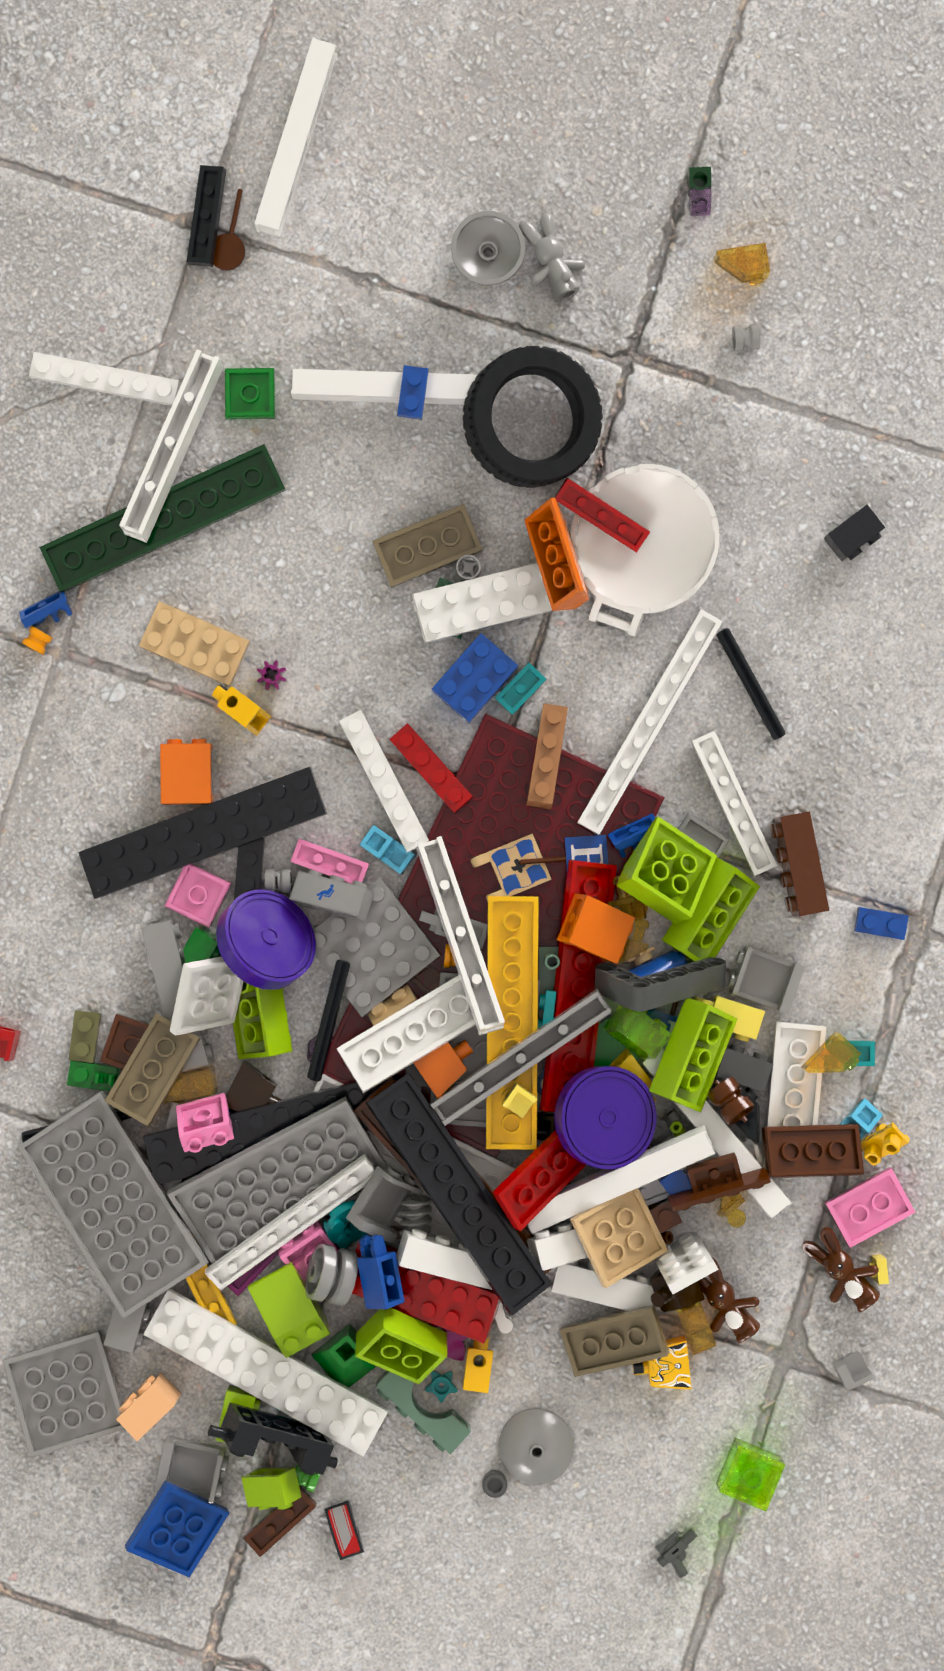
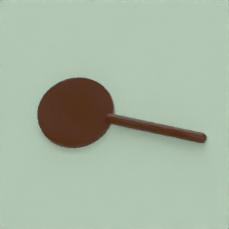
M242 189L237 191L229 233L219 235L216 241L213 265L224 271L237 268L245 257V246L242 240L234 235Z

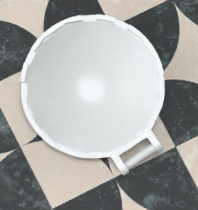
M639 464L627 468L623 467L606 475L603 480L589 490V492L650 531L637 553L576 513L570 534L584 583L596 596L589 615V621L595 623L599 621L627 631L628 635L634 637L638 633L644 614L658 613L674 608L688 600L702 587L713 570L720 545L717 515L705 492L687 475L673 468L656 464ZM603 605L634 615L632 622L601 612Z

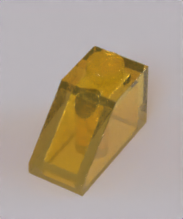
M766 243L717 250L715 253L714 263L742 283L750 282V285L761 284L770 274Z
M835 1031L801 1068L808 1073L845 1072L847 1069L851 1071L859 1063L858 1057L861 1053L844 1036Z
M700 1302L676 1310L693 1355L717 1346Z

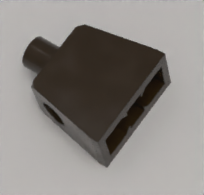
M244 1061L226 1094L228 1108L241 1111L281 1101L282 1099L273 1095L278 1084L252 1064Z
M659 1269L650 1278L654 1291L651 1295V1302L654 1306L660 1307L663 1312L683 1309L705 1299L698 1281L672 1294Z

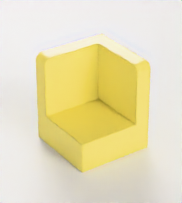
M516 1082L503 1100L502 1106L523 1118L532 1104L536 1103L538 1099L537 1096Z

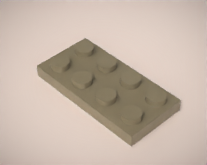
M464 504L372 541L391 588L455 563L464 555H474L483 551Z
M158 1013L153 1017L104 1101L150 1127L201 1039L193 1033L175 1036L170 1032L171 1021Z
M654 1305L565 1325L559 1329L575 1377L666 1357L670 1353Z

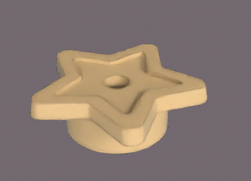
M652 946L627 960V964L633 962L635 966H639L653 958L651 951L656 948Z

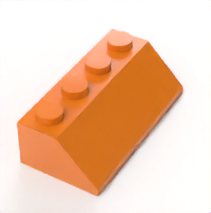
M550 498L524 521L552 611L577 609L589 600L588 591L561 507L555 498Z

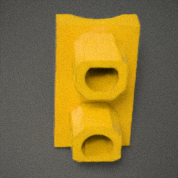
M893 1122L889 1125L880 1124L876 1127V1132L861 1140V1149L865 1152L864 1158L871 1165L875 1166L886 1155H894L900 1152V1148L908 1144L910 1138L901 1133Z

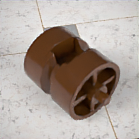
M730 1077L721 1083L716 1080L714 1082L716 1087L707 1095L713 1106L722 1107L721 1116L729 1126L740 1120L744 1123L747 1122L746 1116L754 1109L755 1105L748 1096L740 1095V1085L734 1077Z

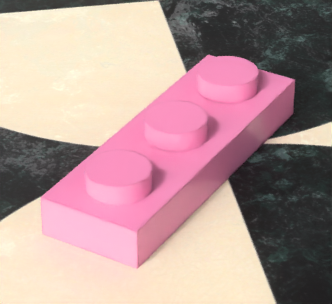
M298 839L290 861L329 876L341 877L345 879V882L351 884L353 881L363 883L369 867V863L302 839Z

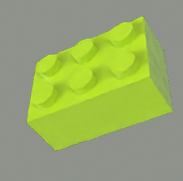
M393 1308L379 1309L356 1332L355 1357L420 1384L447 1357V1332Z

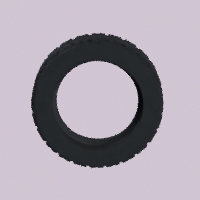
M526 346L502 354L483 368L475 377L464 401L463 429L466 431L464 435L468 446L471 447V453L489 474H493L496 479L504 483L508 482L509 485L517 487L537 488L547 486L572 475L588 461L590 454L594 452L598 444V438L601 434L602 406L600 405L601 399L598 390L594 387V381L576 360L573 361L569 355L561 351L557 352L553 348ZM523 375L542 376L556 384L566 396L572 412V431L566 444L556 454L542 460H526L510 453L499 441L492 424V406L496 395L507 382Z

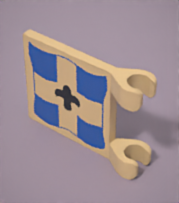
M533 833L471 859L474 868L490 862L500 884L501 890L487 895V902L488 896H513L551 880L545 863L522 865L519 863L522 859L542 858Z

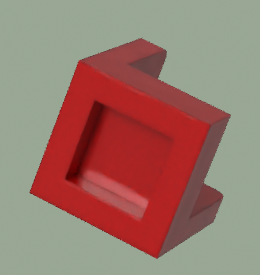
M0 1026V1057L4 1058V1061L10 1062L14 1060L21 1031Z

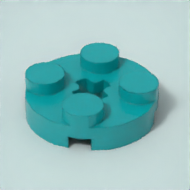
M348 1201L334 1208L329 1213L331 1218L328 1220V1223L324 1222V1231L329 1240L336 1243L340 1248L349 1246L363 1235H370L360 1231L351 1222L347 1224L349 1220L346 1217L355 1201Z

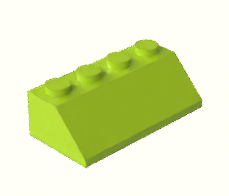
M716 857L692 918L678 924L672 923L662 941L694 962L716 957L760 886L736 867Z
M243 981L236 1018L233 1023L238 1060L270 1057L292 1052L283 988L266 990L254 987Z
M691 998L685 999L649 1091L701 1113L738 1019L709 1004Z

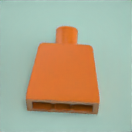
M466 1040L454 1048L447 1042L414 1062V1065L438 1098L466 1072L467 1068L462 1060L474 1051Z

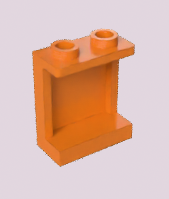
M168 739L167 744H160L161 804L196 805L214 802L211 754L213 745L207 743V739H192V744H182L181 739Z
M575 893L557 940L601 958L602 961L618 964L619 959L623 956L627 938L633 930L635 917L591 896Z

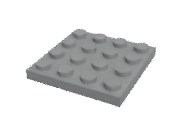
M381 877L367 887L374 895L366 922L332 914L313 929L316 940L315 956L331 977L337 960H345L350 963L343 993L361 1017H365L373 1007L385 1001L396 990L403 987L441 957V954Z
M101 1330L8 1357L2 1361L30 1458L125 1429L116 1420L121 1413L119 1407L122 1405L106 1347L103 1345L104 1340Z

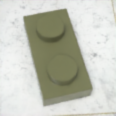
M75 1010L69 1060L95 1062L101 1013Z

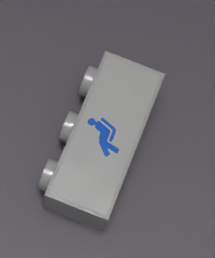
M308 869L307 873L298 871L290 900L300 906L366 922L374 893L367 888L365 883L353 881L352 884L344 882L345 879L335 875L325 878L322 877V873Z

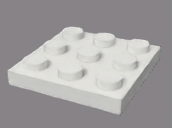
M222 956L183 964L170 1026V1032L175 1036L235 1022L243 980L230 970Z

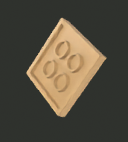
M639 1188L581 1212L570 1219L604 1288L611 1286L668 1252Z

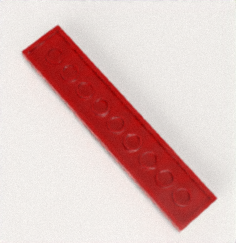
M569 860L561 928L575 893L588 895L605 904L613 905L617 865ZM560 941L558 948L560 964L556 968L554 983L556 999L553 1018L594 991L595 966L599 963H606L591 953ZM599 1021L546 1057L540 1110L555 1112L557 1099L565 1084L580 1071L594 1067Z

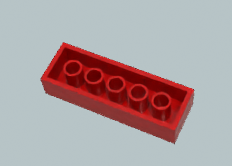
M358 1242L355 1250L358 1257H361L360 1242ZM386 1245L387 1252H396L397 1254V1248ZM398 1265L405 1302L391 1308L478 1342H486L501 1302L493 1290ZM358 1269L352 1294L364 1298Z

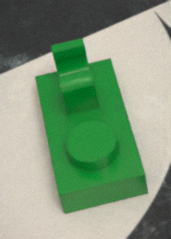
M71 1060L67 1085L110 1091L118 1079L121 1069L111 1065Z

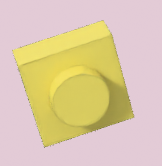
M881 1254L871 1255L872 1263H868V1266H877L879 1272L870 1277L879 1285L889 1284L886 1258Z

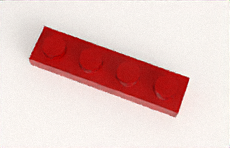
M568 477L554 496L557 502L636 553L650 533L648 529Z
M408 723L389 739L454 813H457L473 798L470 792Z

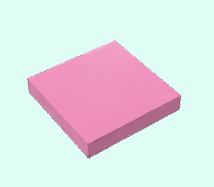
M193 864L185 866L169 895L165 907L210 928L232 883Z

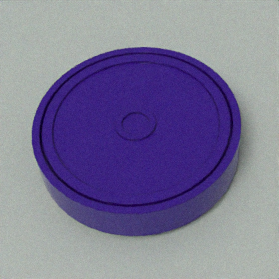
M263 889L245 892L223 911L218 920L216 938L224 962L237 977L254 987L266 990L287 987L302 976L314 960L316 940L311 923L300 907L280 893Z
M594 1066L580 1071L565 1084L556 1102L554 1121L562 1146L574 1159L585 1165L600 1169H616L632 1163L648 1148L655 1132L657 1113L649 1088L637 1075L619 1067Z

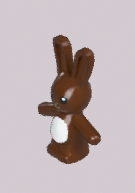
M824 1227L820 1232L821 1240L829 1253L812 1241L803 1242L802 1250L821 1263L830 1277L838 1280L829 1297L831 1302H838L844 1290L847 1296L853 1300L860 1313L878 1301L880 1292L865 1278L878 1274V1267L871 1265L854 1269L851 1257L841 1250L839 1241L832 1229Z
M712 1257L718 1270L708 1275L711 1282L705 1277L698 1281L709 1304L719 1310L710 1325V1329L712 1332H718L724 1321H726L727 1326L733 1331L737 1342L740 1344L755 1335L760 1328V1323L746 1309L756 1307L760 1302L757 1297L735 1299L733 1287L724 1280L718 1262Z

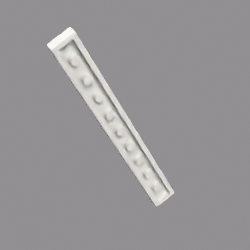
M702 609L699 611L579 818L578 824L597 835L601 833L723 621Z

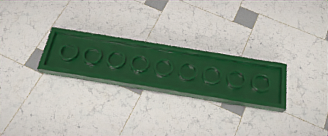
M265 444L171 486L147 543L125 535L119 525L127 509L126 507L39 548L59 591L66 592L284 492L286 489Z

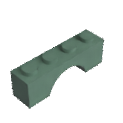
M386 1370L377 1380L378 1394L384 1400L388 1401L390 1399L397 1405L395 1407L396 1410L405 1418L409 1416L415 1422L414 1426L420 1433L430 1435L434 1439L432 1441L433 1444L440 1451L444 1452L446 1450L451 1455L469 1435L471 1425L453 1409L443 1413H432L424 1410L418 1405L413 1396L412 1388L414 1382Z

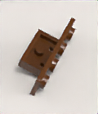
M733 1152L686 1166L692 1189L667 1197L673 1211H684L691 1208V1206L711 1203L717 1198L724 1196H735L741 1191L751 1188L759 1189L765 1184L770 1183L771 1180L765 1167L741 1174L737 1157Z

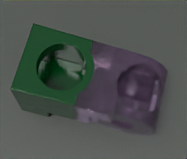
M689 167L686 173L689 215H710L711 167Z

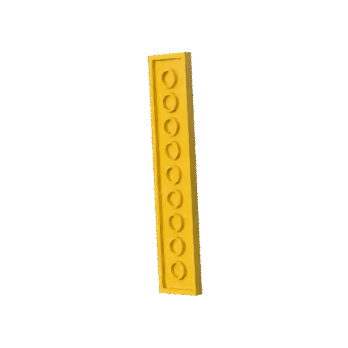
M488 896L487 971L505 1023L504 1028L487 1033V1063L538 1029V897ZM537 1063L486 1098V1149H537V1101L532 1104L523 1118L502 1106L503 1100L516 1082L537 1096Z

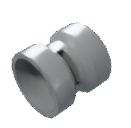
M752 324L745 328V330L742 326L732 327L734 351H742L745 346L751 350L760 349L761 340L758 324Z
M464 555L457 561L456 574L461 581L480 576L481 564L475 556Z
M265 869V890L291 893V869H282L281 871Z

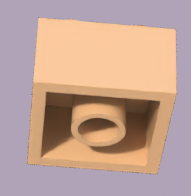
M161 1372L156 1377L150 1375L137 1390L138 1394L131 1393L119 1407L121 1413L116 1420L136 1441L174 1407L181 1395L177 1388Z

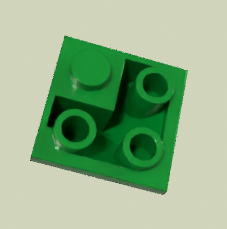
M195 927L183 948L185 963L221 957L216 936L200 927Z
M350 1323L311 1354L332 1379L348 1388L376 1367L355 1357L357 1331Z

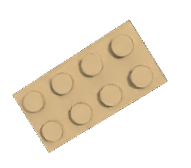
M158 601L139 647L231 686L250 641Z

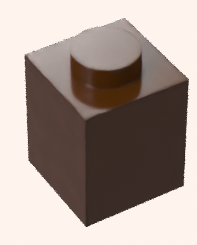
M668 1198L647 1206L660 1234L682 1223L678 1212L672 1210Z

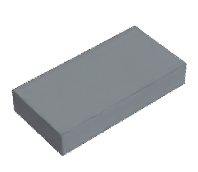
M687 813L678 827V830L717 855V858H719L730 841L729 838L690 813Z

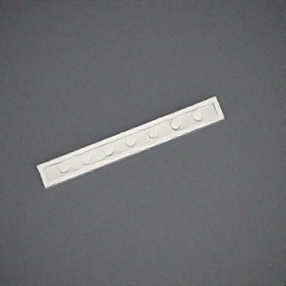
M363 1154L207 1267L205 1274L220 1290L224 1289L365 1187L376 1169L375 1164L366 1154Z

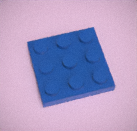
M164 1481L126 1542L125 1549L132 1554L190 1578L228 1517L229 1511L224 1506L215 1502L213 1504L208 1503V1499Z

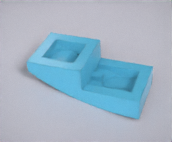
M375 825L371 827L359 844L401 875L416 856L411 851L407 853L402 844Z
M864 1098L839 1125L859 1124L861 1140L865 1134L871 1132L883 1114Z

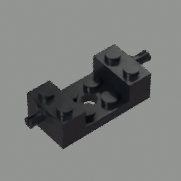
M229 1404L221 1428L210 1425L208 1429V1436L222 1439L230 1453L235 1456H254L261 1438L263 1441L274 1444L275 1441L284 1443L289 1448L300 1470L308 1475H314V1473L323 1475L326 1466L335 1469L338 1463L336 1457H331L334 1445L329 1437L300 1421L238 1404Z

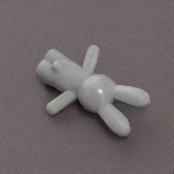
M543 213L540 218L543 238L529 221H521L519 228L524 237L534 247L537 260L544 266L531 279V284L538 286L548 277L549 284L554 292V300L559 302L573 297L579 292L580 286L573 277L571 270L584 269L585 262L583 260L562 259L563 247L556 238L554 219L550 213Z

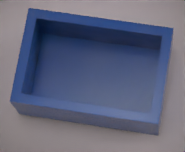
M480 633L434 685L432 692L470 724L515 673L519 665Z

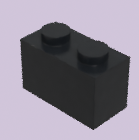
M867 504L827 534L824 540L841 562L847 557L851 561L863 552L860 547L868 542L871 546L882 537L880 532L885 526Z

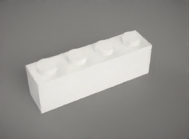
M572 1223L558 1225V1230L549 1232V1230L538 1231L534 1233L535 1237L527 1239L529 1251L543 1271L588 1257Z
M413 1229L412 1232L404 1230L396 1254L399 1266L492 1290L461 1243H453L450 1238L442 1235H437L436 1238L427 1236L426 1232L419 1229Z
M579 1260L555 1267L551 1285L552 1292L626 1311L652 1305L651 1295L654 1291L648 1276L637 1274V1277L627 1275L611 1286L604 1288L591 1262L588 1265L578 1263Z

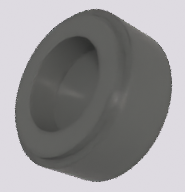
M498 1470L487 1472L482 1480L484 1492L493 1498L502 1496L507 1490L506 1476Z

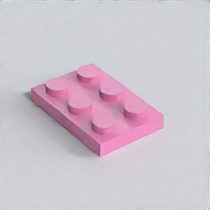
M891 1167L824 1202L849 1248L916 1213Z

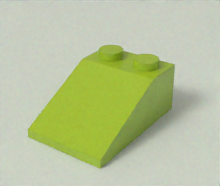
M292 1262L247 1286L273 1339L285 1358L330 1334L326 1316L316 1300L306 1297L305 1282Z

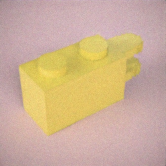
M714 995L713 1001L697 996L694 997V1000L709 1004L738 1019L733 1033H735L734 1038L749 1042L750 1038L757 1039L765 1011Z

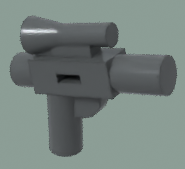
M691 1528L682 1537H679L675 1531L665 1541L655 1546L661 1554L657 1558L658 1563L662 1567L667 1563H671L679 1578L688 1574L682 1561L686 1558L685 1549L698 1536Z

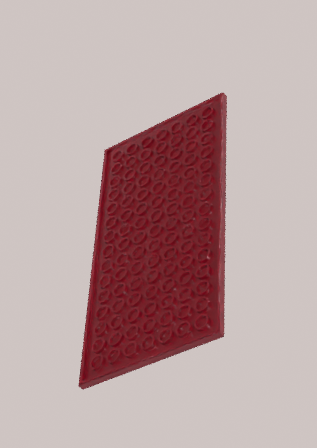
M486 713L456 775V778L470 792L473 798L457 813H454L443 802L427 838L429 841H432L442 836L469 918L488 924V902L486 896L501 890V887L490 862L474 868L471 859L532 833L542 858L566 856L564 838L597 835L577 822L607 770L561 749L551 810L526 806L537 737ZM631 781L599 834L606 835L608 864L617 865L612 907H614L622 890L616 884L634 849L632 846L625 848L626 857L622 858L607 834L653 813L656 817L665 798ZM418 856L398 900L441 954V957L430 965L439 973H458L455 966L444 968L445 947L448 944L447 938L430 931L431 924L419 921L422 911L434 914L436 906ZM566 861L545 863L551 880L513 895L538 897V980L539 946H559L557 938L561 930L565 897ZM488 932L483 947L480 949L486 968L488 960ZM420 974L419 976L421 977L422 984L424 985V977L422 974ZM412 981L404 985L408 984L417 999L426 995ZM351 1002L331 1041L323 1074L343 1084L355 1082L356 1080L338 1053L337 1048L373 1027L369 1016L361 1017ZM542 1060L537 1063V1070H538V1068H539V1066H540ZM406 1068L392 1077L397 1081L405 1075ZM422 1086L421 1093L430 1104L431 1088ZM452 1124L445 1126L452 1137L497 1158L501 1149H486V1127Z

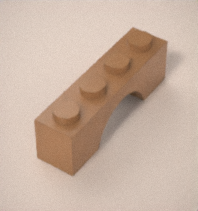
M543 703L526 806L551 810L568 707Z

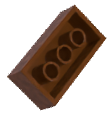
M810 811L774 818V824H770L773 839L777 838L778 848L775 849L777 862L782 864L783 873H780L782 887L787 889L788 897H785L787 912H791L792 916H804L830 911Z

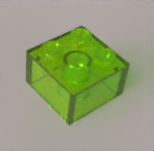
M622 1005L618 1006L603 1027L605 1032L641 1059H655L672 1035L666 1030L668 1026L657 1018L653 1020L647 1016L648 1011H633Z
M735 1437L716 1485L720 1493L766 1512L786 1464L781 1456Z

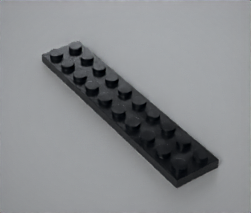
M307 767L78 853L93 897L98 899L327 815V811L312 769Z
M408 1073L365 1103L509 1315L517 1313L552 1285Z
M388 1079L365 1093L362 1092L355 1081L229 1113L234 1139L228 1140L222 1146L214 1144L203 1147L201 1151L196 1153L184 1152L179 1138L178 1127L144 1135L143 1140L152 1175L159 1185L195 1176L344 1097L348 1099L354 1109ZM360 1119V1121H361V1123L363 1124V1126H364V1128L366 1129V1131H371V1130L365 1125V1123Z

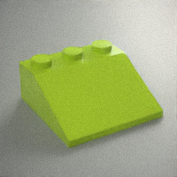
M658 816L654 819L628 859L616 886L674 924H678L692 918L717 855Z

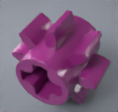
M277 660L274 661L273 665H269L267 661H264L265 667L263 670L257 669L262 676L257 682H266L265 689L267 691L271 686H275L277 690H280L278 684L281 681L287 682L282 677V673L287 671L286 668L278 669L279 662ZM269 670H273L274 673L278 672L275 675L276 680L266 679L269 676Z

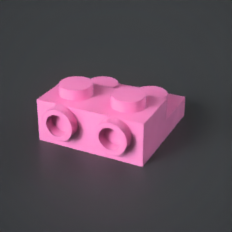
M225 1093L176 1106L179 1138L184 1152L196 1153L201 1151L203 1147L214 1144L222 1146L228 1140L234 1139Z
M318 1220L280 1247L278 1253L285 1265L290 1262L293 1263L303 1281L306 1282L309 1262L317 1245L321 1243L333 1246L336 1252L340 1249L329 1240L324 1231V1226Z

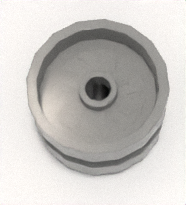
M321 1243L317 1245L307 1270L305 1282L306 1297L320 1302L327 1297L328 1302L339 1306L347 1304L357 1277V1253L343 1248L336 1252L333 1246Z

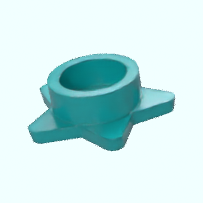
M432 1371V1382L426 1387L425 1391L434 1393L439 1402H443L449 1393H456L458 1391L451 1382L453 1372L449 1371L441 1375L436 1371Z

